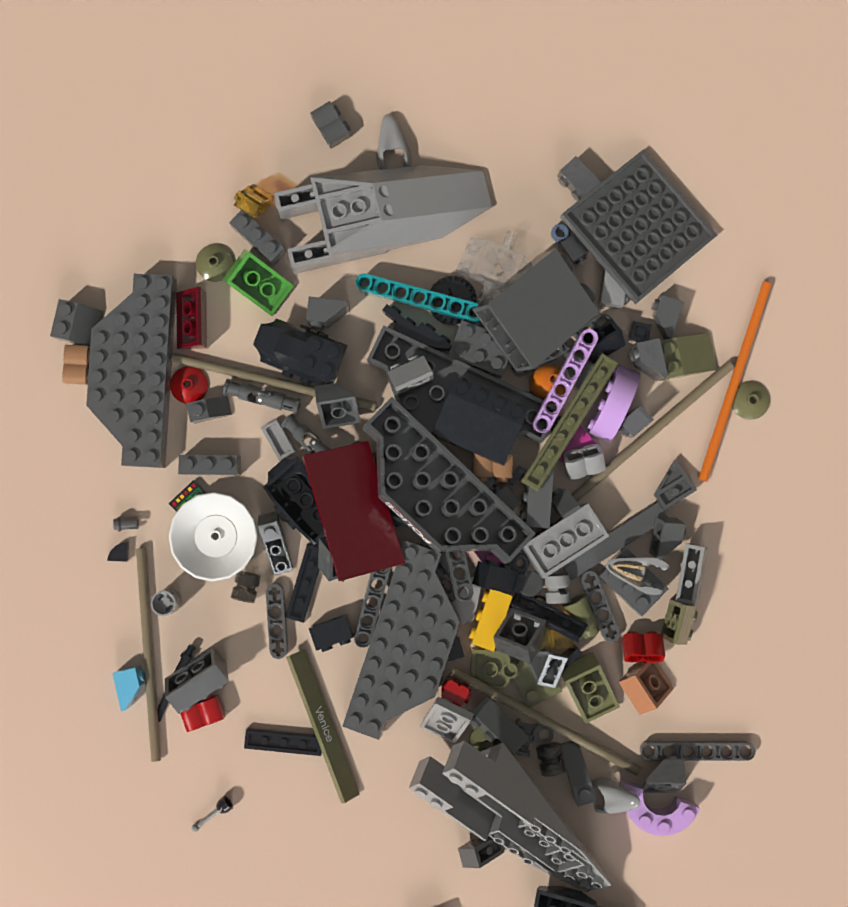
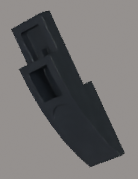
M386 304L382 309L383 314L396 323L393 326V330L435 350L450 351L452 345L449 343L451 341L445 335L439 336L435 333L436 329L431 324L426 323L425 325L421 322L416 327V323L411 318L407 317L405 319L400 315L401 311L394 305L390 307Z

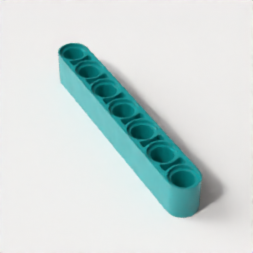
M363 273L356 278L355 284L357 288L365 294L473 323L480 322L478 317L470 316L471 310L478 303ZM369 279V286L362 288V281ZM383 284H387V291L384 293H380V286ZM405 289L406 295L399 298L397 296L398 291ZM424 294L425 299L417 303L415 301L416 296ZM436 299L443 300L441 307H434ZM454 304H461L462 308L459 312L452 311Z

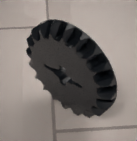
M455 275L439 279L430 290L450 296L449 291L451 290L453 297L477 303V295L471 283ZM442 299L434 301V307L438 308L443 304ZM454 304L455 310L452 307V311L459 312L462 305ZM430 311L434 318L443 324L457 325L461 323L462 319Z

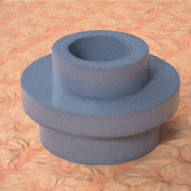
M556 224L551 230V237L557 243H561L570 236V230L565 224ZM562 231L564 235L560 237L557 235V232Z

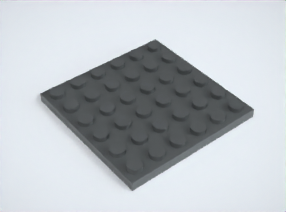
M644 150L635 155L560 216L635 304L717 236Z

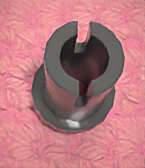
M117 517V519L113 520V527L118 532L124 529H138L139 520L138 517Z

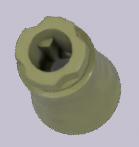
M585 593L571 598V602L562 605L570 616L588 624L583 634L584 639L599 633L598 621L593 614Z

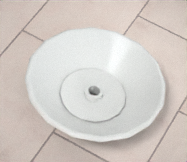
M217 492L196 495L184 503L173 517L169 532L171 553L179 566L193 577L208 581L228 579L243 570L255 553L258 538L255 520L247 507L231 495ZM214 533H218L219 538L217 540L213 539Z

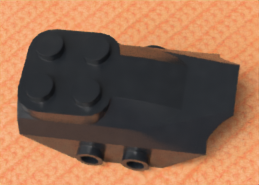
M277 318L274 322L260 325L253 346L260 354V362L281 370V374L292 378L293 375L300 378V382L308 385L311 382L319 385L334 383L348 345L328 338L329 335L324 332L318 331V333L310 331L311 328L300 324L298 327Z
M298 456L294 459L284 457L268 472V482L263 488L275 503L274 509L280 515L284 514L288 518L286 521L293 530L297 528L299 532L315 545L319 542V538L325 536L305 464Z

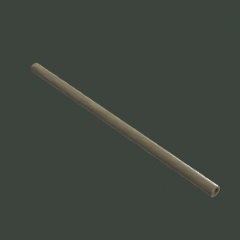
M173 353L171 357V362L316 397L314 386L178 353ZM356 397L357 407L375 411L377 402Z
M727 361L606 464L605 471L595 474L572 493L573 498L577 502L732 371L734 365Z
M137 548L136 558L151 761L156 762L161 760L147 559L146 548Z
M454 667L451 671L450 676L632 774L637 776L640 773L641 767L458 668Z

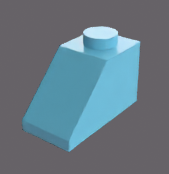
M140 665L112 673L121 711H125L132 705L144 685L145 672L141 669Z

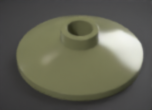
M218 244L204 247L196 258L198 273L210 282L222 281L234 264L230 251ZM212 259L217 260L216 264L212 265L210 261Z
M745 382L739 385L732 408L743 419L754 420L760 418L769 408V394L762 385L756 382ZM750 397L755 398L754 404L750 402Z

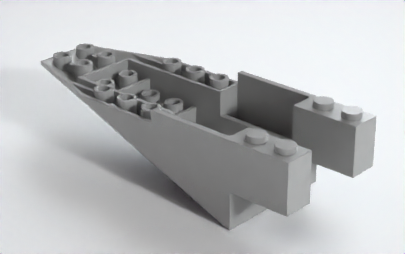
M429 165L310 177V185L274 193L281 220L318 211L325 236L324 241L287 249L294 274L441 239L492 208L483 170Z
M464 740L452 746L445 766L431 756L419 761L409 789L414 791L416 796L424 798L432 807L441 810L483 841H486L487 837L490 836L494 842L503 845L510 853L520 857L524 863L546 872L583 892L602 889L612 885L606 874L536 780L503 742L480 752Z

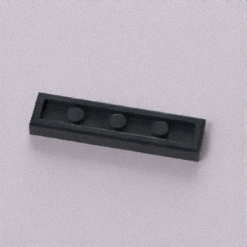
M307 543L285 618L302 623L305 622L320 571L318 568L319 546Z
M516 593L509 608L512 607L546 620V627L578 643L588 627V624L534 597L525 596L521 593Z
M246 728L244 749L314 756L322 755L315 734Z

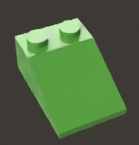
M245 249L222 279L271 316H273L294 287L289 281Z

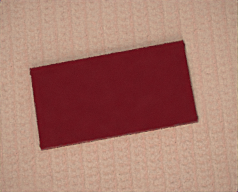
M369 441L303 455L302 458L338 581L343 582L354 577L403 565L405 561L389 508L378 498L377 468Z

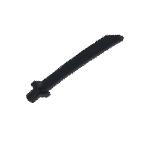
M189 644L187 649L181 653V659L175 671L185 666L193 658L192 654L196 649L194 645ZM165 692L157 708L158 722L162 720L169 703L165 698Z

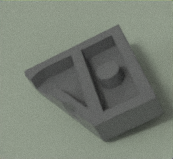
M676 459L671 464L653 496L665 511L697 491V489Z

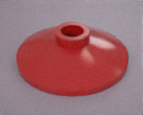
M185 366L173 374L170 381V390L175 399L184 404L202 400L208 390V380L200 369ZM186 381H190L191 383L190 387L188 388L185 387Z

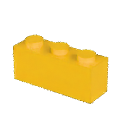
M491 589L484 591L481 600L484 602L483 608L478 609L475 620H478L476 628L472 627L469 635L473 645L494 652L495 643L493 637L506 617L513 597L511 594Z

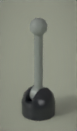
M227 796L219 799L216 804V810L198 824H194L192 831L197 832L204 823L218 812L226 814L233 809L231 800Z

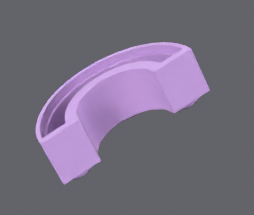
M620 364L617 365L611 375L612 379L605 390L608 393L606 398H602L598 405V414L595 418L590 419L587 426L590 429L588 434L606 442H610L620 428L640 380V373Z
M620 779L619 786L634 793L640 799V806L626 811V813L637 827L647 833L667 836L681 832L694 821L700 808L695 802L678 796L675 797L668 807L652 809L644 803V790L640 784Z

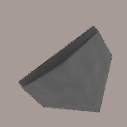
M538 651L532 663L529 664L537 684L556 688L568 656Z

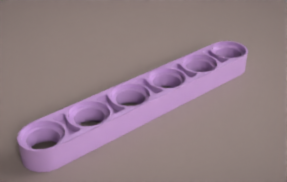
M586 329L579 334L533 420V428L537 432L546 433L552 427L597 343L598 335L594 330ZM587 332L593 335V341L590 344L583 340V336ZM576 350H582L584 353V358L581 361L576 360L574 357ZM567 367H572L575 370V375L572 378H568L565 375ZM558 384H563L566 388L563 395L556 393L555 389ZM550 401L556 404V410L552 413L546 409V405ZM541 418L547 421V427L543 430L537 427V421Z

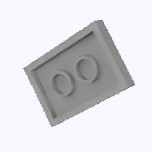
M437 697L422 720L420 727L455 744L471 722L474 714L464 707L452 704L448 699Z

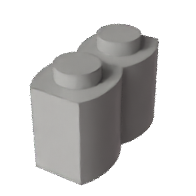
M600 444L587 445L582 449H572L562 454L569 480L580 479L587 474H599L606 470Z

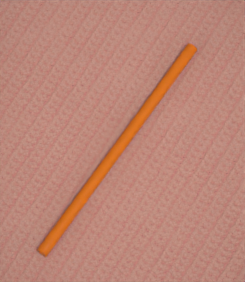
M762 282L698 480L708 481L772 286L770 282Z

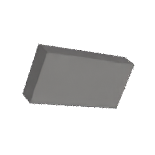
M278 419L261 427L279 461L297 452Z

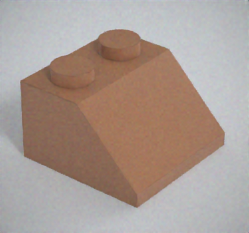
M642 662L627 672L619 681L620 686L640 715L657 709L674 689L657 663Z

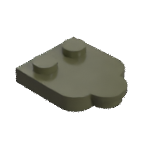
M472 648V677L497 690L505 689L509 685L510 680L518 677L520 667L517 662L510 660L509 655L497 650L493 652L488 649Z
M519 660L520 673L514 679V682L526 706L531 708L562 692L558 683L556 688L538 685L529 664Z

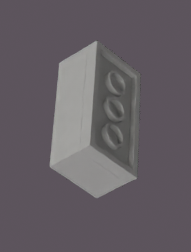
M588 503L580 505L581 509L567 518H560L551 524L550 528H545L535 534L522 548L541 578H546L609 537Z

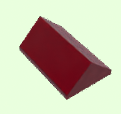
M201 287L176 292L177 349H207L206 292Z

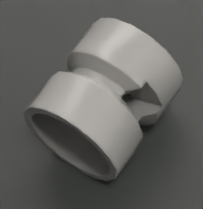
M569 574L549 575L544 578L545 587L548 588V591L545 592L547 604L571 602V592L567 589L570 586Z
M173 589L159 591L151 599V608L157 615L167 616L180 608L182 603L181 596Z

